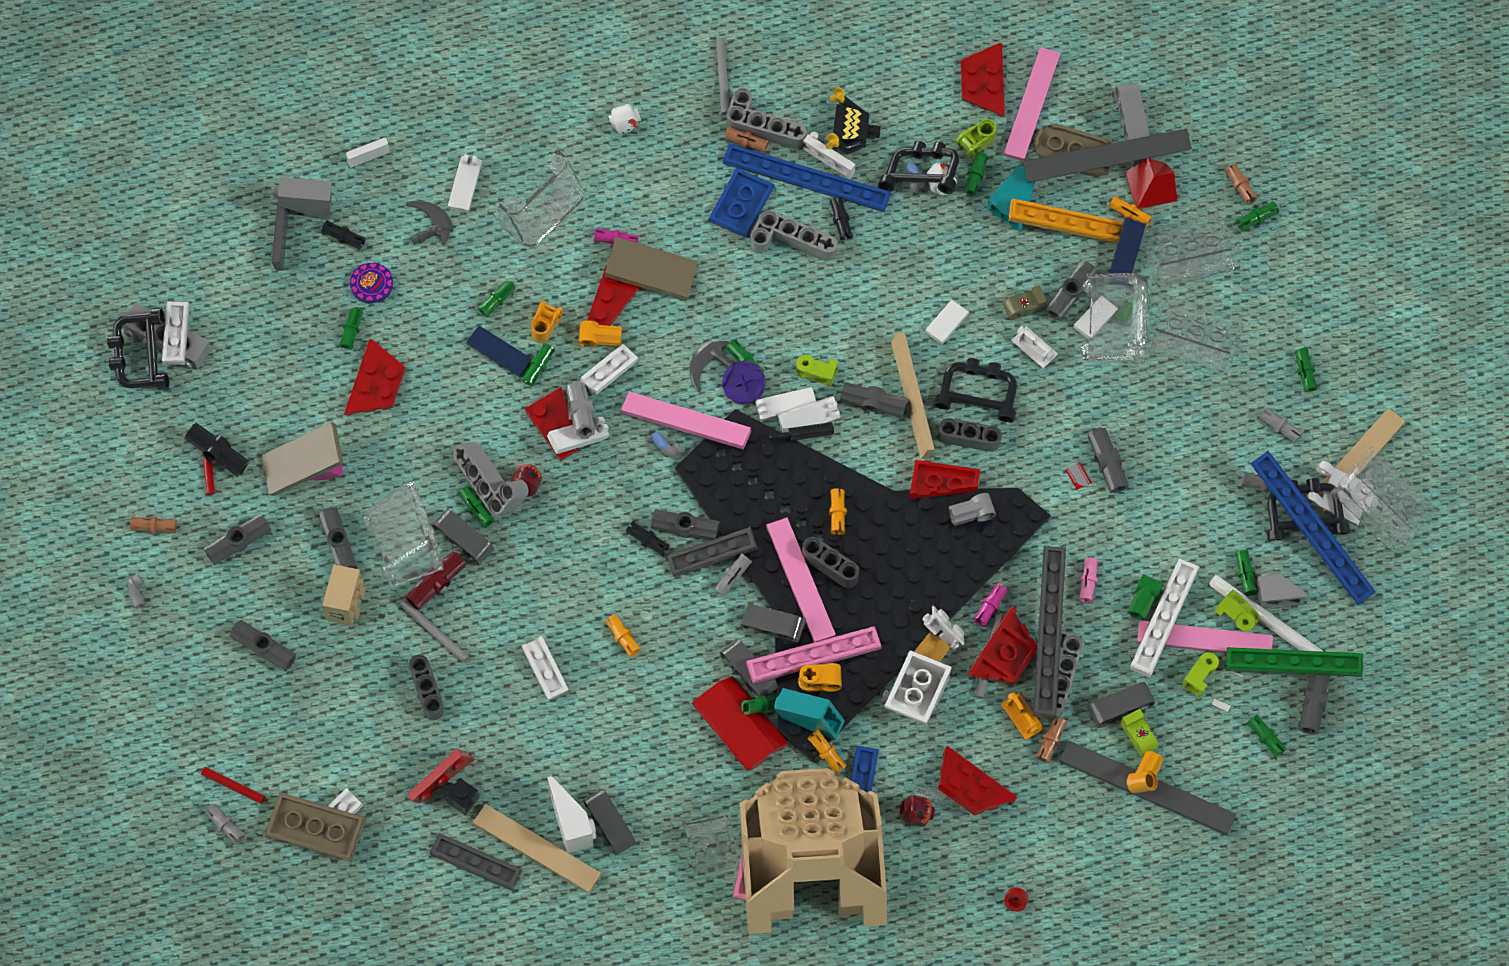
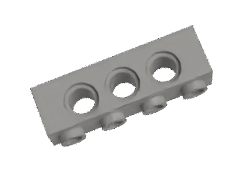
M135 303L128 314L148 313L150 310ZM165 321L164 324L154 325L156 349L160 350L162 355L164 341L161 339L164 337ZM145 322L126 323L122 326L124 334L132 340L137 338L143 341V345L147 347L146 331H143L146 327ZM188 331L186 344L188 349H186L185 365L182 366L187 369L192 367L198 370L211 351L210 342Z

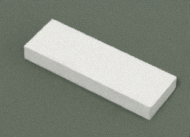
M167 302L162 355L163 364L185 365L189 302Z

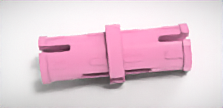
M1085 558L1083 575L1080 577L1081 591L1079 600L1081 603L1091 604L1093 603L1094 588L1098 583L1096 574L1099 561L1095 558Z

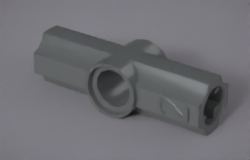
M1081 261L1072 275L1064 281L1062 288L1045 310L1049 317L1061 321L1072 305L1079 300L1081 293L1097 273L1092 264ZM1067 289H1073L1076 292L1070 293L1067 291Z
M847 382L843 386L840 397L841 402L862 407L866 412L870 410L875 412V414H880L881 412L899 418L904 417L908 399L887 394L880 387L869 386L865 388Z
M1099 427L1093 429L1088 433V439L1095 454V463L1098 462L1099 472L1103 473L1110 493H1118L1127 489L1129 484L1121 467L1120 454L1117 448L1113 447L1106 428Z
M337 507L323 509L319 516L335 564L357 569V564ZM336 538L343 539L341 543L333 542V540Z
M658 509L654 510L651 521V529L676 533L683 538L697 537L714 540L718 538L720 521L695 517L689 512L674 513ZM684 522H688L691 524L687 528H683L680 526Z
M259 514L241 526L230 528L226 535L206 546L204 551L213 565H216L234 553L244 551L249 544L271 532V528L264 516ZM235 537L243 538L240 542H233Z
M243 620L236 622L232 628L230 637L255 652L258 657L265 658L285 672L293 665L297 655L273 640L268 633L260 632ZM260 643H268V646L266 648H258V645Z
M1309 675L1308 686L1304 692L1305 698L1302 704L1303 711L1299 730L1303 733H1319L1322 713L1325 711L1328 699L1327 687L1330 678L1328 675Z

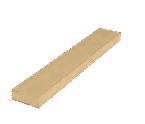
M904 332L895 335L891 344L905 398L908 399L907 407L920 459L929 458L935 448L906 335Z
M1388 408L1335 468L1356 478L1406 421ZM1327 476L1321 483H1328L1330 476ZM1319 492L1317 494L1320 497H1322L1324 492ZM1316 507V508L1319 509L1322 513H1325V512H1326V510H1323V509H1321V508H1319V507Z
M487 804L483 806L473 821V825L587 893L591 892L601 876V872Z

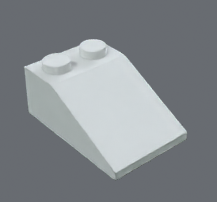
M909 651L884 708L927 724L948 683L952 667Z
M552 776L547 777L550 797L566 852L572 853L593 847V839H596L593 819H588L586 811Z

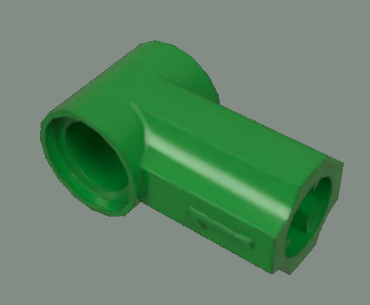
M1143 574L1127 613L1131 617L1145 621L1153 601H1156L1164 583Z

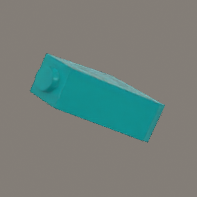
M1021 165L1011 173L990 197L987 204L989 211L1020 233L1023 231L1025 224L1008 221L1010 203L1012 199L1030 202L1035 182L1027 183L1025 170Z
M783 688L775 701L774 709L781 718L814 732L820 730L823 736L833 740L837 739L845 721L828 699Z

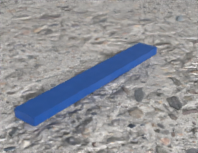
M729 144L723 160V164L831 197H842L845 201L885 212L891 196V192L733 144Z
M1269 450L1250 463L1355 603L1359 605L1376 592Z

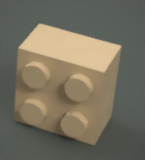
M333 564L322 605L326 621L352 626L354 619L358 620L360 614L358 602L359 599L364 598L366 586H363L364 578H361L359 569Z

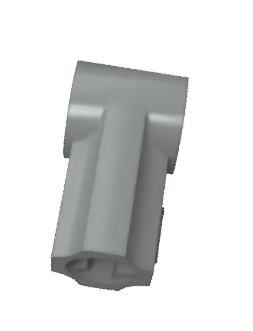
M989 493L978 494L971 498L970 501L949 506L950 518L954 526L974 520L983 522L996 516Z

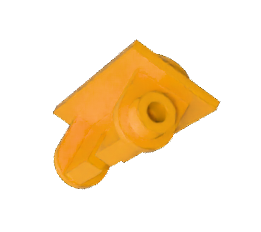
M1013 692L1007 696L1008 699L1001 703V706L1025 740L1044 730V727L1038 718L1033 716V711L1020 693L1015 694Z

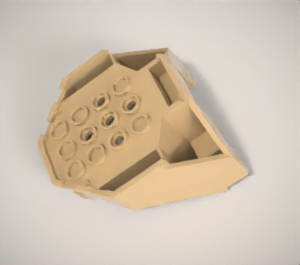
M822 768L782 771L776 775V780L771 784L766 783L755 791L754 797L750 800L745 799L740 803L748 934L772 933L771 920L793 919V882L838 879L839 915L862 914L864 926L887 925V891L882 822L877 794L872 791L867 793L859 789L857 783L847 778L840 779L835 776L834 771Z

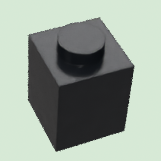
M459 778L446 795L447 803L466 816L479 799L478 790Z

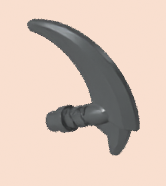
M407 202L406 206L424 211L431 218L434 227L418 232L415 236L411 237L413 244L425 242L426 239L436 235L441 237L442 245H445L450 232H453L452 222L447 213L439 206L430 202Z
M710 340L695 352L690 364V377L698 392L701 391L700 375L708 362L716 359L726 369L736 363L722 354V349L729 344V341L712 342Z

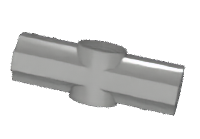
M573 381L566 389L569 402V420H573L575 433L580 439H589L590 436L595 434L592 400H588L586 386L581 381Z

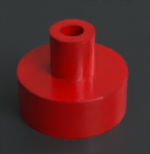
M1018 887L1010 888L1004 898L1006 907L1015 912L1024 910L1028 902V894Z

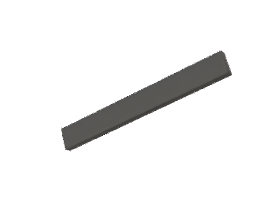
M1186 128L1023 162L1027 183L1189 151L1192 147Z
M1044 546L1034 717L1056 718L1066 548Z
M1071 741L1068 742L1060 759V763L1131 793L1127 786V778L1129 774L1136 773L1137 771L1131 767ZM1158 779L1155 790L1131 793L1224 835H1228L1236 813Z

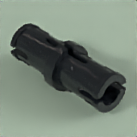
M836 197L832 198L829 202L834 214L833 222L837 225L840 240H845L844 236H846L847 239H851L853 233L849 225L850 217L846 213L843 198L838 197V202Z
M329 220L325 221L321 230L322 233L338 239L339 243L344 242L358 250H361V244L364 245L366 237L353 233L348 227L338 226Z
M632 521L630 523L631 527L628 526L626 533L639 540L642 546H648L663 557L664 551H667L670 545L656 537L653 531H647L635 521Z

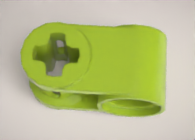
M984 119L969 130L961 133L957 137L956 143L961 145L967 152L968 158H971L976 152H980L995 140L996 125L992 120ZM982 131H990L991 133L983 134Z

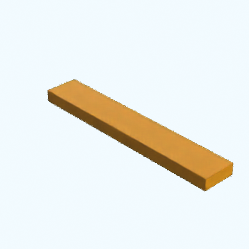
M1018 199L1011 200L1008 220L1112 243L1118 242L1123 224L1122 221Z

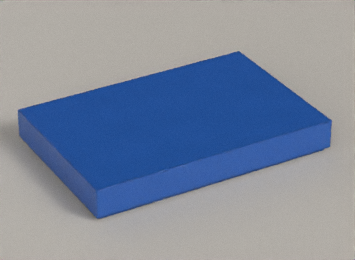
M736 168L708 221L747 238L775 184Z

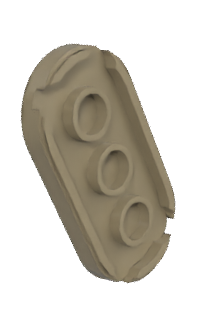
M1052 124L1044 129H1040L1034 140V147L1040 158L1111 144L1105 138L1060 124ZM1115 166L1080 173L1098 177L1106 175Z

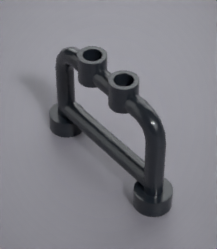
M915 141L913 147H903L893 154L886 175H882L879 179L878 187L892 192L896 181L939 183L938 190L940 192L952 194L956 187L954 176L959 164V155L954 149L946 148V145L940 141L935 142L933 148L926 147V144L922 141ZM912 155L916 159H921L923 156H932L934 159H942L943 156L951 158L946 174L895 173L899 160L903 156Z
M162 307L151 308V311L148 313L120 316L113 325V335L107 337L109 349L114 348V357L109 358V368L111 371L115 370L118 382L125 388L156 386L158 390L169 389L170 381L166 372L158 373L154 325L164 324L165 315ZM145 322L149 378L129 380L125 377L124 373L126 361L123 357L124 338L121 329L126 323Z
M968 358L967 363L955 362L946 368L940 394L934 398L933 406L935 408L949 410L951 402L956 401L999 410L997 417L999 421L1008 423L1015 421L1016 411L1013 409L1017 381L1011 373L1001 370L999 363L990 362L988 367L979 366L980 361L978 359ZM955 371H964L970 375L979 374L990 379L1006 380L1008 382V390L1005 402L950 392L953 373Z
M1319 478L1307 479V484L1298 485V480H1291L1301 494L1324 491L1331 493L1335 517L1320 519L1326 526H1332L1333 535L1351 533L1350 524L1345 523L1342 497L1336 486L1331 483H1320ZM1270 492L1267 505L1271 530L1267 531V540H1284V530L1299 528L1294 521H1278L1276 498Z

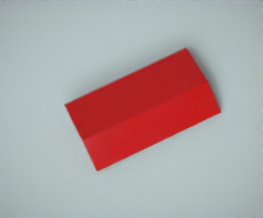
M730 676L718 681L695 699L692 705L743 767L750 771L762 765L770 754L786 747L788 742L764 713L744 714L745 712L741 708L742 702L744 700H752V698L737 680Z

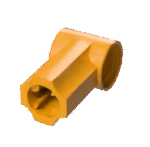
M582 321L580 323L578 344L581 347L590 345L592 348L597 347V345L621 346L622 327L599 325L594 321Z
M1147 751L1136 773L1128 775L1127 786L1131 793L1148 792L1157 788L1156 775L1164 760L1160 754Z

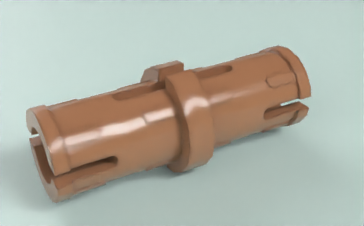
M728 127L725 134V140L741 144L743 148L750 147L762 153L766 152L769 140L753 136L751 132L747 131L745 133Z
M1236 163L1231 164L1232 169L1230 166L1226 167L1225 172L1233 182V188L1235 191L1238 190L1245 204H1251L1250 199L1252 202H1255L1258 197L1250 187L1248 178L1244 177L1239 170Z
M151 516V518L131 517L130 530L147 531L150 534H156V532L176 533L177 520L158 519L157 516Z
M1057 716L1053 718L1048 732L1043 736L1044 741L1036 755L1037 759L1042 761L1045 759L1046 763L1050 762L1056 746H1059L1061 742L1060 737L1067 725L1066 720L1060 717L1058 720Z

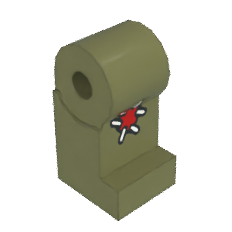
M1040 285L1033 287L1031 291L1012 296L1003 302L1010 320L1046 310L1047 300Z

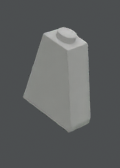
M280 177L279 185H275L274 198H278V206L321 219H330L332 182Z

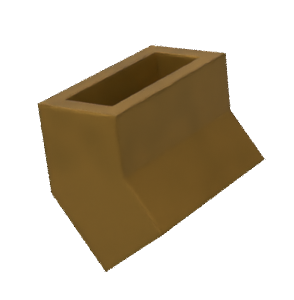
M929 632L914 652L940 662L951 647L941 638Z

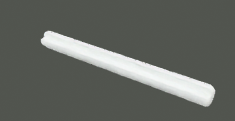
M1216 575L1210 581V587L1224 597L1232 590L1237 592L1259 613V622L1298 650L1323 651L1221 577Z

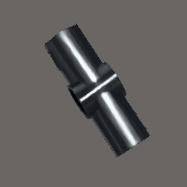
M198 423L193 424L185 435L184 439L201 450L206 460L215 465L219 463L236 477L242 474L250 462L232 449L227 439L220 435L214 436Z

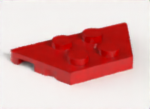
M998 43L961 60V93L963 101L976 104L981 109L989 110L1000 117H1005L1002 43Z
M369 339L344 412L347 416L360 412H373L377 409H390L394 406L406 369L405 366L373 339Z
M1015 607L1009 608L968 671V676L1012 685L1017 682L1037 651V645L1033 638L1029 636L1025 624H1021L1016 615L1017 610Z
M946 746L943 752V763L940 769L941 777L938 783V789L974 816L982 814L987 810L998 809L1000 805L1006 803L1011 805L1016 801V795L949 746Z

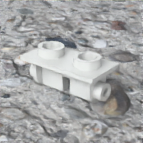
M1021 326L1017 331L1018 334L1012 339L1014 344L1042 368L1046 367L1058 355L1057 352L1027 326L1025 328Z
M932 606V614L928 613L922 619L924 625L934 635L942 630L943 632L938 637L947 643L952 650L959 646L958 642L964 645L963 630L957 624L953 625L949 621L948 615L942 609L938 611Z

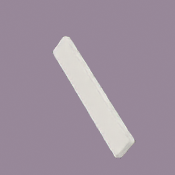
M1178 559L1131 663L1130 670L1151 678L1198 573L1199 566Z

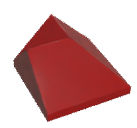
M1147 158L1125 172L1134 203L1138 209L1178 201L1175 173L1166 163Z

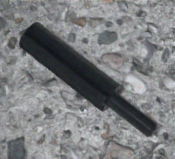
M832 422L794 427L789 428L788 432L769 434L768 437L770 441L790 438V441L829 436L834 435V426Z

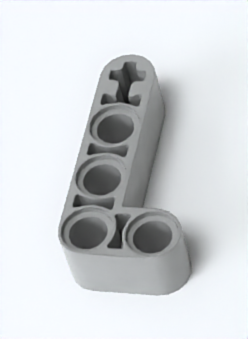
M1138 83L1116 86L1112 90V99L1114 98L1116 102L1115 109L1119 108L1125 141L1150 136ZM1144 160L1135 161V162H1130V163H1131V166L1134 167V166H1136L1137 164L1141 163V162L1144 161Z
M740 88L734 92L727 111L728 127L745 133L748 131L753 136L795 149L802 148L805 145L803 140L806 138L807 130L804 125L751 110V92L746 88ZM739 100H745V101H747V102H745V103H740V102H738V101H739ZM733 118H739L740 120L734 121V120H732V119H733ZM758 123L760 126L756 127L753 124ZM774 129H779V130H781V131H780V132H774V131H772V130H774Z
M770 210L760 215L750 236L751 249L759 254L769 249L773 239L825 261L834 259L837 253V240L833 236ZM772 222L773 225L767 226L764 223ZM790 230V231H792L793 233H791V234H786V233H784V231ZM809 238L813 241L805 242L804 239ZM761 239L765 242L757 243L756 240Z
M471 442L455 446L453 457L488 511L493 516L513 513L528 495L527 484L523 480L505 483L479 443Z
M1062 630L1058 685L1064 686L1065 690L1058 691L1056 716L1058 719L1063 714L1083 648V641L1079 636ZM1067 645H1075L1077 650L1071 651L1067 648ZM1061 665H1069L1071 670L1065 671L1061 668Z

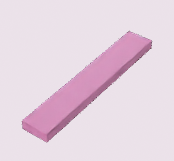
M1040 47L1004 156L1024 162L1060 57L1059 52Z
M632 392L628 393L621 409L622 414L743 450L751 433V427Z
M788 518L767 524L766 528L803 618L806 620L805 623L813 642L835 637L836 634Z
M1139 620L1137 644H1141L1150 624L1149 621ZM1174 624L1164 647L1227 654V647L1272 649L1273 636Z
M875 626L748 660L746 665L752 683L755 684L799 672L803 666L808 664H828L881 649L882 646Z

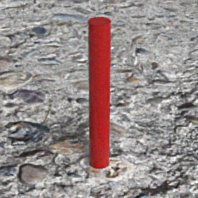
M203 456L206 494L214 495L213 465Z
M204 767L201 775L260 804L265 799L264 795L207 767Z

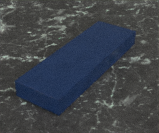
M1127 217L1124 219L1108 279L1127 285L1130 283L1145 230V223Z
M478 326L466 341L467 345L518 377L522 376L532 359L481 326Z

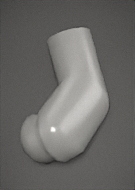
M138 574L134 577L130 576L127 581L129 596L134 608L138 609L145 606L138 589L139 586L143 585V580Z

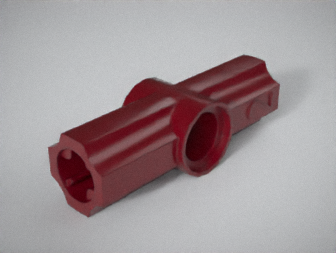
M452 551L436 567H430L423 574L421 581L405 595V598L417 610H420L435 595H440V591L445 586L448 587L451 580L466 567V562L457 552Z

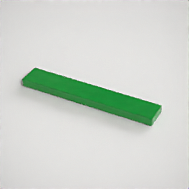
M1227 647L1226 671L1362 677L1363 653Z

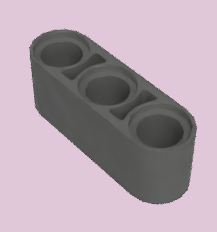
M953 418L943 419L938 429V437L943 443L988 452L996 451L1000 447L1002 439L1000 429L995 426ZM951 429L953 433L947 434L943 430ZM972 433L975 435V437L969 438L966 437L965 434ZM994 437L996 441L990 442L986 438Z
M447 509L432 524L436 532L440 531L448 542L452 545H457L460 548L459 551L469 559L471 557L475 560L478 566L494 551V547L487 539L450 509Z
M810 537L804 541L802 554L808 564L845 588H852L857 584L859 568L854 562L818 538ZM815 548L818 551L816 553H809L807 549ZM827 560H833L836 562V564L830 566L827 565L825 562ZM845 572H851L854 574V576L851 578H847L843 574Z
M748 604L741 626L746 629L747 627L755 629V632L799 642L806 620L797 615Z
M735 640L720 652L721 658L728 661L729 667L737 676L740 675L744 680V685L751 693L754 692L757 696L763 695L767 697L778 688L774 679L755 684L752 683L746 662L756 659V657L741 640Z
M415 655L409 661V668L423 712L429 720H438L443 716L444 707L429 660L424 655ZM422 664L425 668L417 671L414 669L415 666ZM428 684L432 686L428 691L421 690L423 685ZM435 704L439 706L436 711L428 710L430 705Z
M1141 682L1096 700L1088 705L1087 709L1096 727L1101 728L1100 725L1107 722L1108 724L1120 720L1126 714L1129 715L1146 706H1153L1155 700L1146 682Z
M604 789L583 800L585 807H589L592 813L591 817L596 825H600L603 831L602 835L607 843L611 844L614 848L615 855L636 844L632 833Z

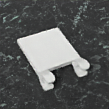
M1322 461L1317 465L1316 471L1322 475L1330 476L1328 483L1336 486L1342 497L1344 520L1358 526L1373 486L1334 468L1326 461ZM1324 491L1322 497L1315 492H1309L1305 495L1304 498L1310 505L1335 515L1331 493Z

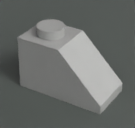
M1264 573L1257 578V595L1261 607L1304 604L1307 597L1306 592L1281 574Z

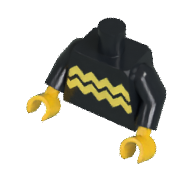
M837 87L833 89L832 92L835 94L830 96V101H839V104L836 105L833 133L825 137V140H829L825 147L826 149H835L849 155L861 150V148H866L867 137L880 138L881 126L870 125L869 113L846 97L842 88Z

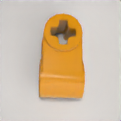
M544 300L541 301L531 323V336L535 342L545 343L549 340L563 314L562 307L556 308L547 304ZM538 329H544L545 331H544V332H537L536 330H538Z
M835 663L805 665L800 670L798 685L802 690L808 692L838 691L842 688L841 666Z

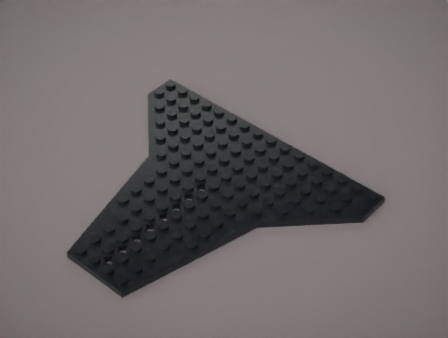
M736 409L724 420L751 427V433L744 450L705 438L675 467V471L707 517L711 520L720 521L718 531L721 537L751 527L758 550L743 554L752 561L745 572L771 609L803 618L766 528L767 524L788 518L801 552L803 543L807 538L814 537V533H822V542L832 548L838 547L840 554L858 566L859 578L857 584L852 588H845L806 562L836 634L835 637L875 626L882 646L881 649L832 662L841 666L842 688L838 691L808 692L802 690L798 685L800 671L776 678L778 685L777 696L780 695L784 688L830 700L845 720L840 732L901 671L909 651L914 652L929 632H931L924 625L922 619L926 614H932V606L938 611L942 609L948 615L950 621L1051 518L1049 513L1019 488L977 489V492L909 499L910 490L893 491L796 440L790 441V438L770 441L769 434L781 432ZM717 449H720V450L725 449V450H726V451H725L726 456H725V457H723V456L717 457V456H716V455H717V451H716V450H717ZM733 463H736V464L741 463V464H742V465H741L742 470L739 471V470L737 469V470L733 471V470H732V469H733V465H732V464H733ZM749 477H757L758 484L755 485L753 483L749 485ZM832 489H839V493L840 489L845 491L844 508L847 509V514L844 516L845 533L842 535H837V531L835 535L831 534L829 509L831 508L830 491ZM765 491H773V496L775 498L772 499L769 497L768 499H765ZM989 493L996 512L994 518L983 522L974 520L954 526L950 518L949 506L970 501L971 498L978 494ZM781 505H789L791 512L781 513ZM797 519H806L805 524L807 526L797 527ZM815 548L807 549L809 553H816L818 551ZM827 560L825 562L827 565L830 566L836 564V562L833 560ZM845 572L843 574L847 578H851L854 576V574L851 572ZM806 623L799 642L775 637V653L814 643ZM778 714V731L812 762L820 754L808 740L810 735L814 736L812 734L814 731L785 720ZM824 736L829 744L833 741V739Z

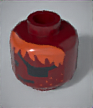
M520 465L516 468L511 481L523 480L528 486L527 497L536 494L542 481V475L533 465Z
M909 795L906 799L902 800L899 814L900 817H903V821L906 824L923 827L929 820H933L935 808L932 807L929 798Z

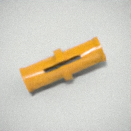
M1117 196L1112 199L1109 208L1124 215V218L1127 217L1145 223V228L1148 227L1153 218L1151 215L1139 210L1137 205H1130ZM1123 207H1125L1126 209L1132 211L1133 213H1135V214H1137V215H1139V216L1137 217V216L1131 214L1130 212L1124 210Z
M832 489L830 491L831 508L829 509L831 534L835 535L837 531V535H842L845 533L844 516L847 514V509L844 508L845 491L840 489L839 493V489Z
M617 614L610 616L609 620L607 619L605 623L615 635L616 642L623 646L630 658L638 655L636 651L641 652V648L631 636L632 632L630 629H626Z
M820 730L812 733L814 736L810 735L808 740L820 753L819 757L828 763L835 774L841 772V768L844 769L847 765L835 752L836 748L827 742L820 733Z

